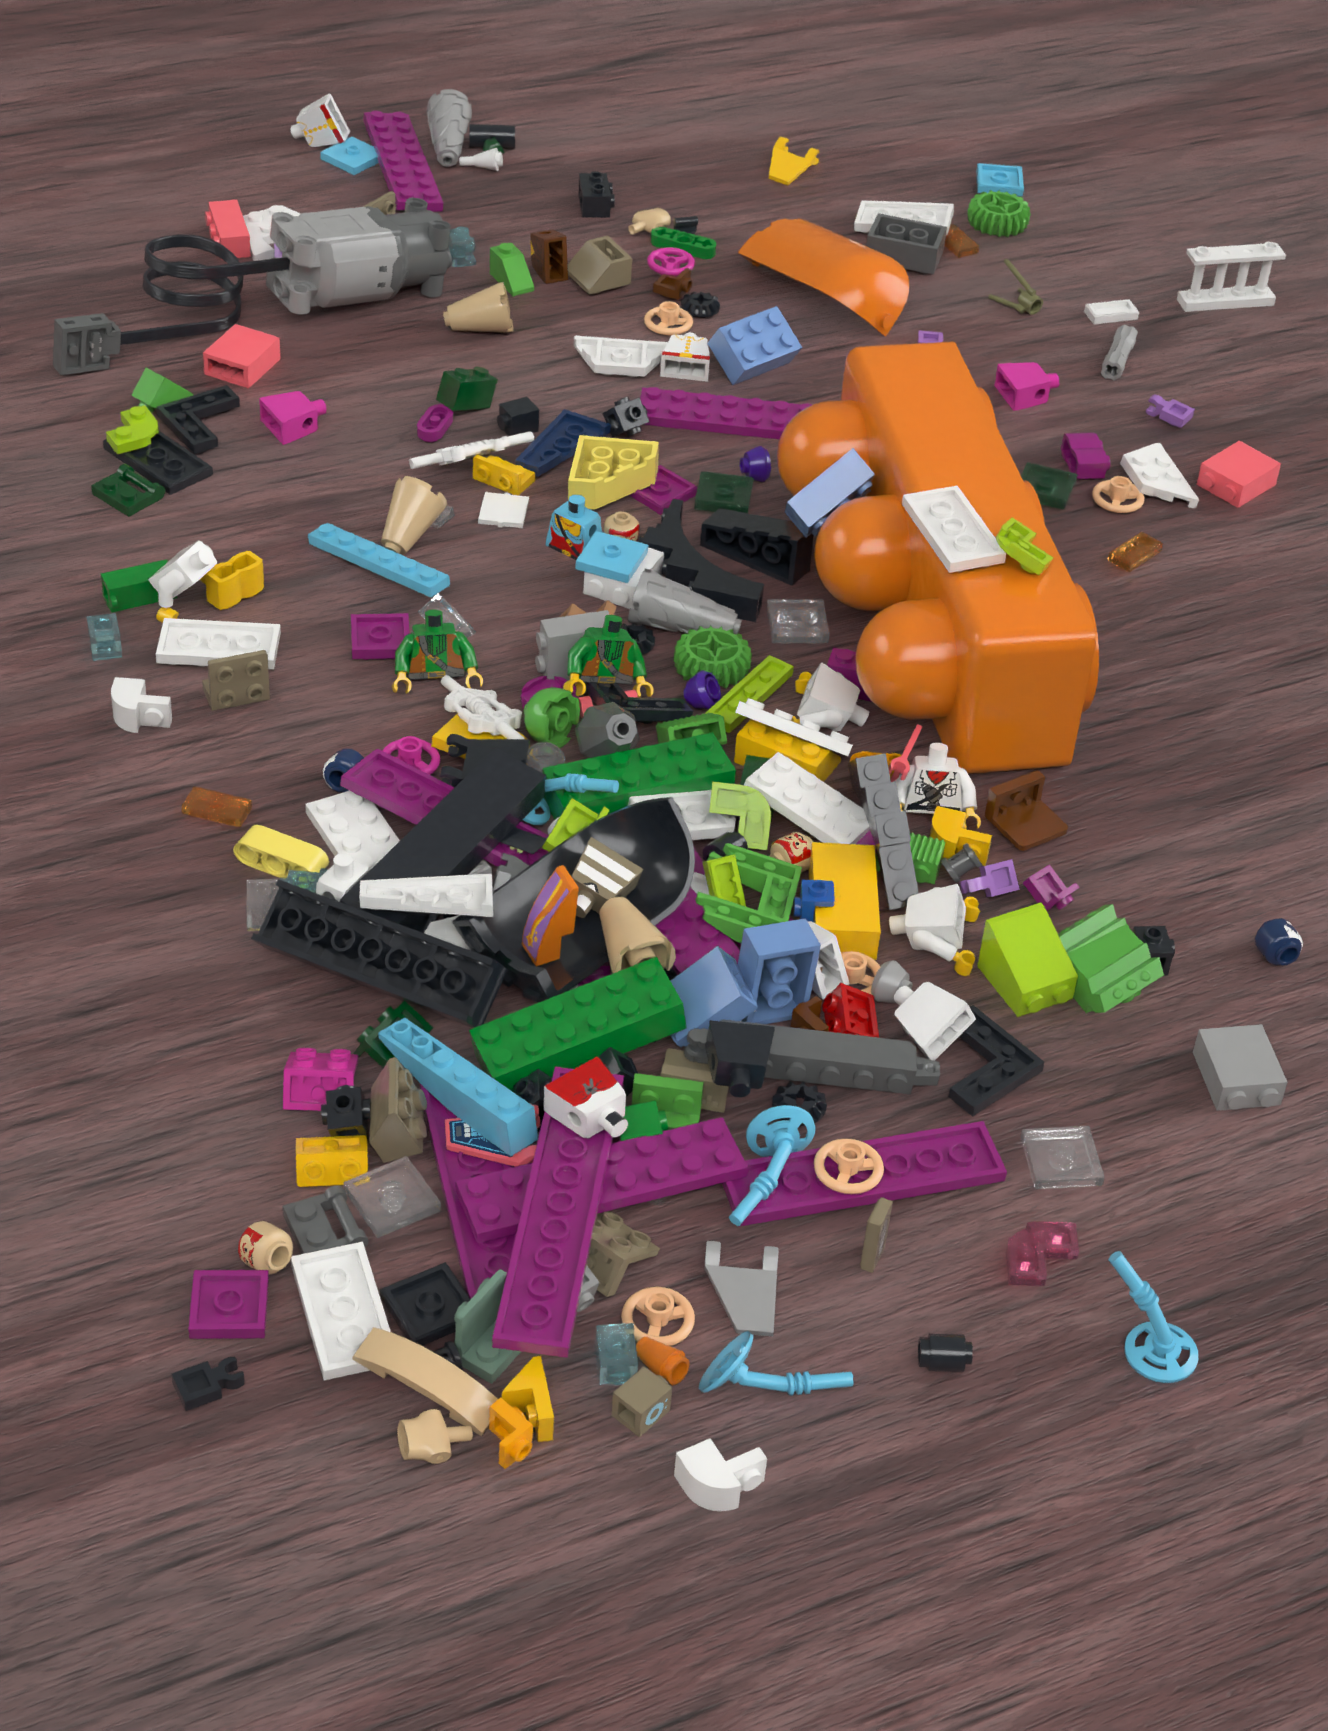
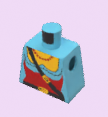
M572 495L569 497V501L554 510L546 539V546L575 560L578 559L595 532H602L599 514L585 507V498L583 496Z

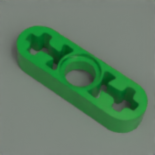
M657 227L651 230V244L657 248H678L687 251L693 257L701 259H712L716 256L717 243L713 239L667 227Z

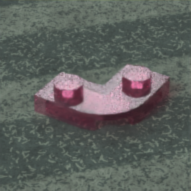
M1028 1222L1026 1229L1009 1237L1006 1249L1009 1285L1045 1286L1047 1279L1045 1258L1077 1260L1079 1244L1076 1223Z

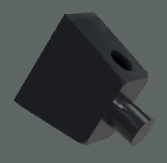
M710 1020L705 1049L713 1083L720 1086H730L731 1095L738 1098L748 1096L751 1089L761 1088L775 1027Z

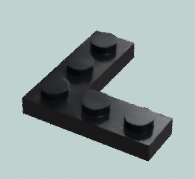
M225 385L156 406L157 416L193 454L203 453L218 447V438L201 419L239 407L240 399Z
M584 682L587 693L597 705L615 702L633 714L635 720L640 723L651 724L653 721L668 722L669 720L674 721V719L679 720L680 718L685 719V717L690 718L693 716V710L683 698L628 697L617 683Z
M974 1005L970 1006V1009L976 1020L959 1038L987 1059L989 1063L950 1087L948 1096L972 1117L1042 1072L1044 1067V1061Z

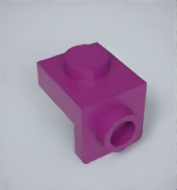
M1050 864L1023 882L1036 902L1042 903L1045 906L1046 911L1051 910L1055 906L1058 910L1066 907L1074 900L1071 895L1080 888L1077 883L1067 888Z

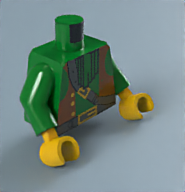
M426 611L425 624L413 625L411 634L405 635L395 652V674L398 676L392 684V690L395 693L397 692V683L399 681L405 683V693L407 694L412 687L410 680L443 678L446 675L450 677H465L464 671L468 672L466 677L467 688H470L469 679L472 677L478 678L480 680V687H482L483 678L476 672L478 664L474 647L463 632L455 631L453 623H443L442 611Z
M611 614L606 615L603 628L589 627L585 630L583 637H580L568 652L567 675L570 677V680L565 682L563 689L570 691L572 694L573 684H575L576 696H581L586 691L584 682L632 684L633 680H636L637 684L634 685L633 690H636L638 698H641V686L646 688L647 697L653 695V686L649 682H645L644 679L647 677L643 655L637 641L632 639L626 630L621 629V617Z

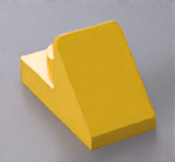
M534 1356L505 1387L502 1392V1399L511 1407L515 1406L522 1412H526V1419L535 1427L538 1442L552 1441L554 1414L541 1356Z

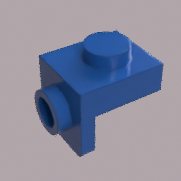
M801 880L800 897H794V917H799V919L806 918L807 922H814L815 906L833 907L835 902L834 882L827 880Z

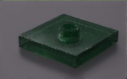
M1030 462L1026 463L1021 474L1022 479L1028 481L1035 489L1040 504L1063 510L1067 506L1078 476L1076 473Z
M701 471L694 509L716 512L721 508L748 513L754 478Z

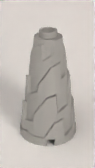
M446 89L441 90V94L436 96L435 93L430 97L427 104V116L437 161L444 167L456 165L461 154L464 136L467 133L468 125L472 118L471 103L469 104L468 97L463 93Z
M647 568L642 572L632 602H634L633 606L635 608H630L628 622L635 625H647L688 633L689 629L697 631L699 626L705 629L711 625L717 629L722 626L723 630L726 631L733 629L734 634H738L742 620L737 619L738 614L734 613L735 610L720 605L708 597L691 591L689 587L663 577Z

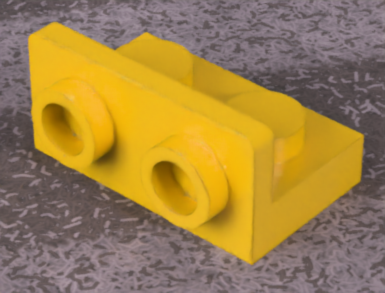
M480 455L473 457V479L518 496L535 482V472L522 466L512 464L492 455L487 458Z
M367 1135L296 1138L297 1186L367 1184Z

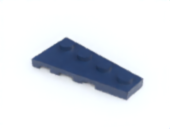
M564 409L516 458L515 465L533 471L535 476L539 477L575 455L579 435L604 437L610 433L611 424Z

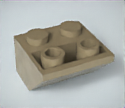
M609 236L586 241L568 263V275L589 295L598 294L609 289H618L621 286L631 284L632 257Z
M396 1057L388 1060L371 1087L370 1144L384 1163L423 1153V1138L427 1136L426 1125L423 1120V1110L427 1109L425 1094L421 1089H417L413 1083L410 1071L408 1069L404 1070Z

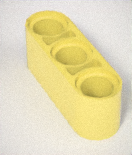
M253 825L233 848L236 858L241 863L304 887L310 886L329 864V858L321 848L262 825Z

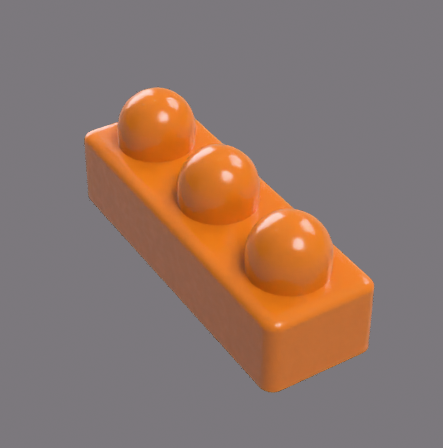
M955 342L853 348L848 353L845 361L841 400L819 402L797 413L787 424L780 437L777 450V464L781 479L793 496L852 448L875 474L872 480L873 486L870 488L871 491L865 497L855 498L842 504L827 517L820 528L815 544L816 569L824 587L830 594L849 607L864 611H880L864 628L856 649V672L864 692L876 706L893 716L910 720L932 719L941 742L948 746L947 757L957 759L958 766L965 769L968 774L1069 766L1074 754L1082 712H1085L1090 707L1097 688L1099 644L1096 621L1086 592L1078 583L1072 581L1045 526L1041 504L1035 489L1028 481L1022 479L997 428L993 406L988 394L983 388L976 386ZM958 486L995 538L1003 524L1009 519L1014 518L1037 533L1031 543L1052 556L1053 560L1040 575L1025 571L1020 566V562L1013 559L1007 553L1005 563L949 573L902 506L903 495Z

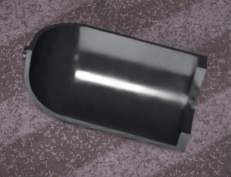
M673 797L650 799L626 806L594 821L573 834L493 892V917L460 915L452 922L471 951L492 958L508 970L502 983L507 987H510L512 984L523 990V997L542 1002L572 989L609 961L600 915L591 909L584 918L576 916L574 933L562 937L560 959L535 966L521 943L528 915L537 896L557 867L564 865L572 877L588 841L593 837L643 869L638 885L625 898L654 926L677 909L686 897L692 883L695 867V854L691 834L681 815V809Z

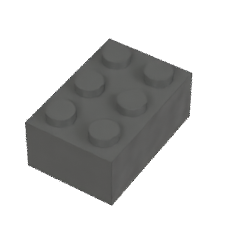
M878 213L867 235L866 246L895 259L905 269L918 271L920 274H934L944 251L947 226Z

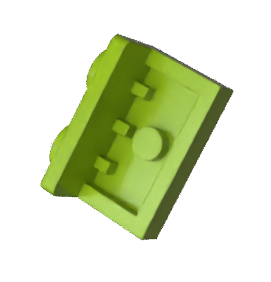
M572 798L542 848L550 852L579 830L606 816L609 809L604 806L598 815Z

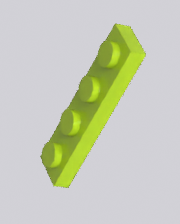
M769 655L705 714L709 712L724 717L725 730L727 733H730L747 718L735 713L739 701L746 703L747 699L750 698L763 703L793 675L794 666Z

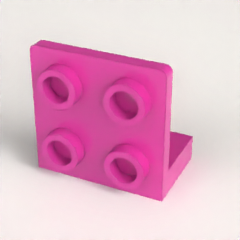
M307 1047L298 1048L296 1052H290L284 1067L283 1109L321 1111V1104H326V1091L336 1090L337 1087L343 1085L354 1086V1074L358 1065L359 1055L351 1054V1051L347 1049H333L330 1053H317L316 1049Z

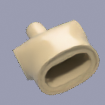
M661 208L639 211L633 217V224L628 228L629 232L632 235L641 231L651 233V230L654 228L668 227L671 223L670 215Z
M437 1409L424 1411L418 1417L400 1420L397 1428L398 1443L403 1459L424 1460L433 1464L442 1463L450 1459V1443L471 1441L473 1437L470 1425L446 1427L440 1410Z

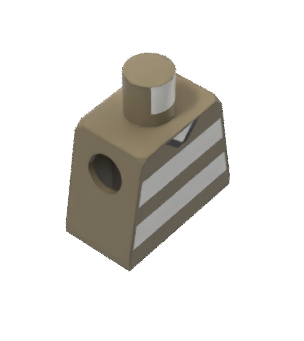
M591 837L572 875L573 880L579 887L576 916L584 918L591 909L599 913L607 900L614 897L625 898L638 885L643 869Z

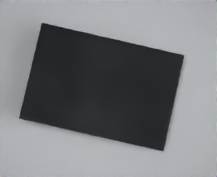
M515 827L501 843L509 845L511 850L517 849L519 853L526 851L534 854L543 846L547 838Z

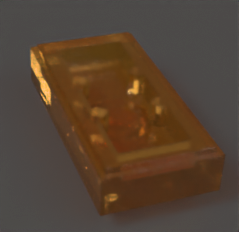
M955 224L950 225L948 235L945 237L944 246L958 258L977 254L979 245Z
M1140 532L1109 552L1108 561L1127 572H1131L1160 553L1163 543L1144 532Z
M195 786L182 804V814L236 827L242 826L252 809V800Z

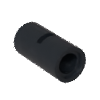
M470 124L469 147L482 148L488 138L491 140L495 137L502 148L515 149V125Z

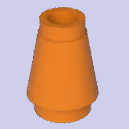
M647 1336L641 1338L635 1346V1356L655 1375H661L669 1384L676 1385L687 1375L690 1362L683 1351Z

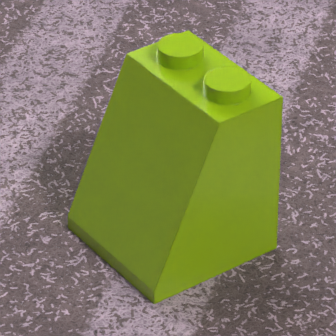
M1042 903L986 920L977 967L1017 1017L1035 1013L1041 1009L1073 999L1078 975Z

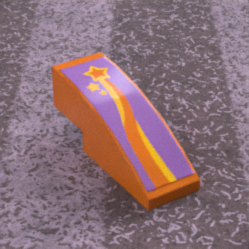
M564 865L557 867L543 886L530 910L524 927L521 944L535 966L560 959L562 937L574 933L579 887Z

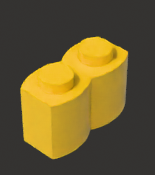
M245 551L234 555L228 562L216 564L205 574L207 601L219 610H223L236 605L242 598H251L261 592L264 588L263 560L253 552Z

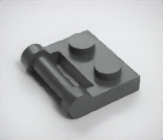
M335 1185L329 1187L323 1194L282 1206L284 1219L301 1254L363 1242L364 1247L368 1245L369 1240L364 1230L358 1228L346 1203L347 1195L342 1186ZM334 1209L346 1234L345 1237L337 1239L324 1211Z

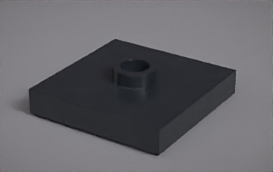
M446 1262L380 1289L381 1300L405 1337L421 1346L456 1332L455 1313L463 1302L471 1300Z

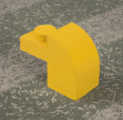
M937 806L933 815L929 837L933 839L938 838L939 841L943 839L946 842L943 858L949 859L962 850L964 844L968 843L982 865L985 866L992 835L964 829L966 812Z

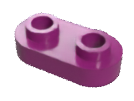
M443 404L430 406L417 423V436L428 443L441 439L453 423V411Z

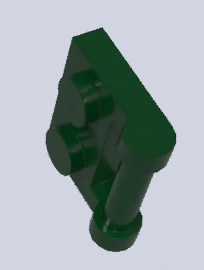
M122 464L116 473L91 485L92 495L128 517L161 500L165 495L164 486L159 483L150 482L135 473L134 469L127 464ZM129 481L146 492L142 493L126 482Z

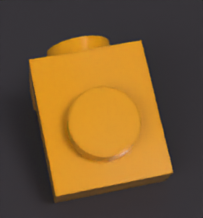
M499 1398L490 1405L489 1430L502 1440L499 1444V1464L506 1469L515 1461H522L532 1449L533 1425L526 1419L524 1413L519 1408L511 1407L505 1400Z

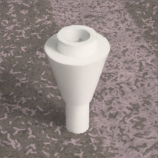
M497 148L474 156L460 157V166H475L498 171L499 166L503 165L502 153L498 152Z

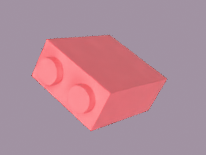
M235 324L203 352L204 375L249 389L281 360L280 338Z
M1238 441L1201 463L1197 485L1239 508L1276 485L1281 463Z

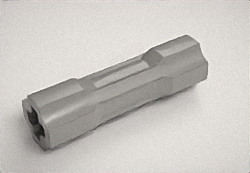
M1124 324L1117 329L1109 353L1105 356L1102 363L1101 374L1105 379L1108 378L1115 381L1122 376L1126 360L1135 345L1138 334L1133 326L1130 327Z

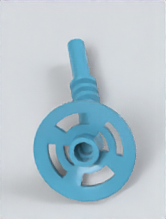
M568 773L564 777L545 780V792L565 789L567 792L584 793L586 790L616 793L619 789V783L617 780L587 778L583 774ZM543 798L523 820L533 825H544L550 818V809L546 800ZM541 807L544 814H535V809Z
M790 1105L772 1107L758 1114L748 1125L746 1139L750 1149L759 1156L773 1157L767 1170L762 1171L759 1177L754 1180L750 1185V1192L729 1216L733 1224L740 1226L761 1200H766L778 1186L777 1179L790 1153L802 1151L812 1141L815 1135V1123L812 1116L806 1110ZM790 1118L789 1120L777 1121L770 1125L767 1124L776 1119ZM802 1123L807 1128L805 1138H800L797 1129ZM757 1134L765 1136L767 1147L760 1148L756 1143Z
M1120 1251L1114 1252L1109 1257L1110 1263L1129 1287L1131 1298L1134 1299V1302L1141 1311H1146L1150 1322L1134 1327L1127 1335L1124 1345L1127 1361L1137 1373L1152 1381L1174 1383L1186 1379L1194 1372L1198 1363V1349L1195 1342L1184 1330L1166 1322L1158 1304L1159 1297L1150 1287V1284L1147 1281L1141 1280ZM1144 1331L1147 1332L1149 1335L1145 1339L1144 1346L1135 1347V1340L1139 1334ZM1181 1350H1189L1188 1361L1180 1367L1176 1360L1179 1358ZM1146 1358L1155 1365L1166 1367V1370L1155 1368L1147 1364L1143 1359Z
M746 1331L733 1339L717 1355L699 1383V1389L703 1393L712 1391L730 1380L733 1384L738 1382L743 1386L787 1392L790 1396L794 1395V1392L797 1395H801L803 1391L805 1394H810L811 1390L853 1387L852 1372L810 1375L808 1371H805L803 1375L800 1372H795L794 1376L792 1373H787L785 1377L748 1371L749 1367L744 1362L750 1352L753 1335Z

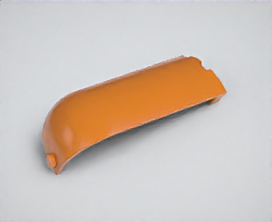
M785 218L770 223L771 226L763 231L758 230L739 250L738 253L756 267L760 264L835 299L864 319L885 337L898 319L907 301L909 278L905 268L899 262L879 251L803 219L788 220Z

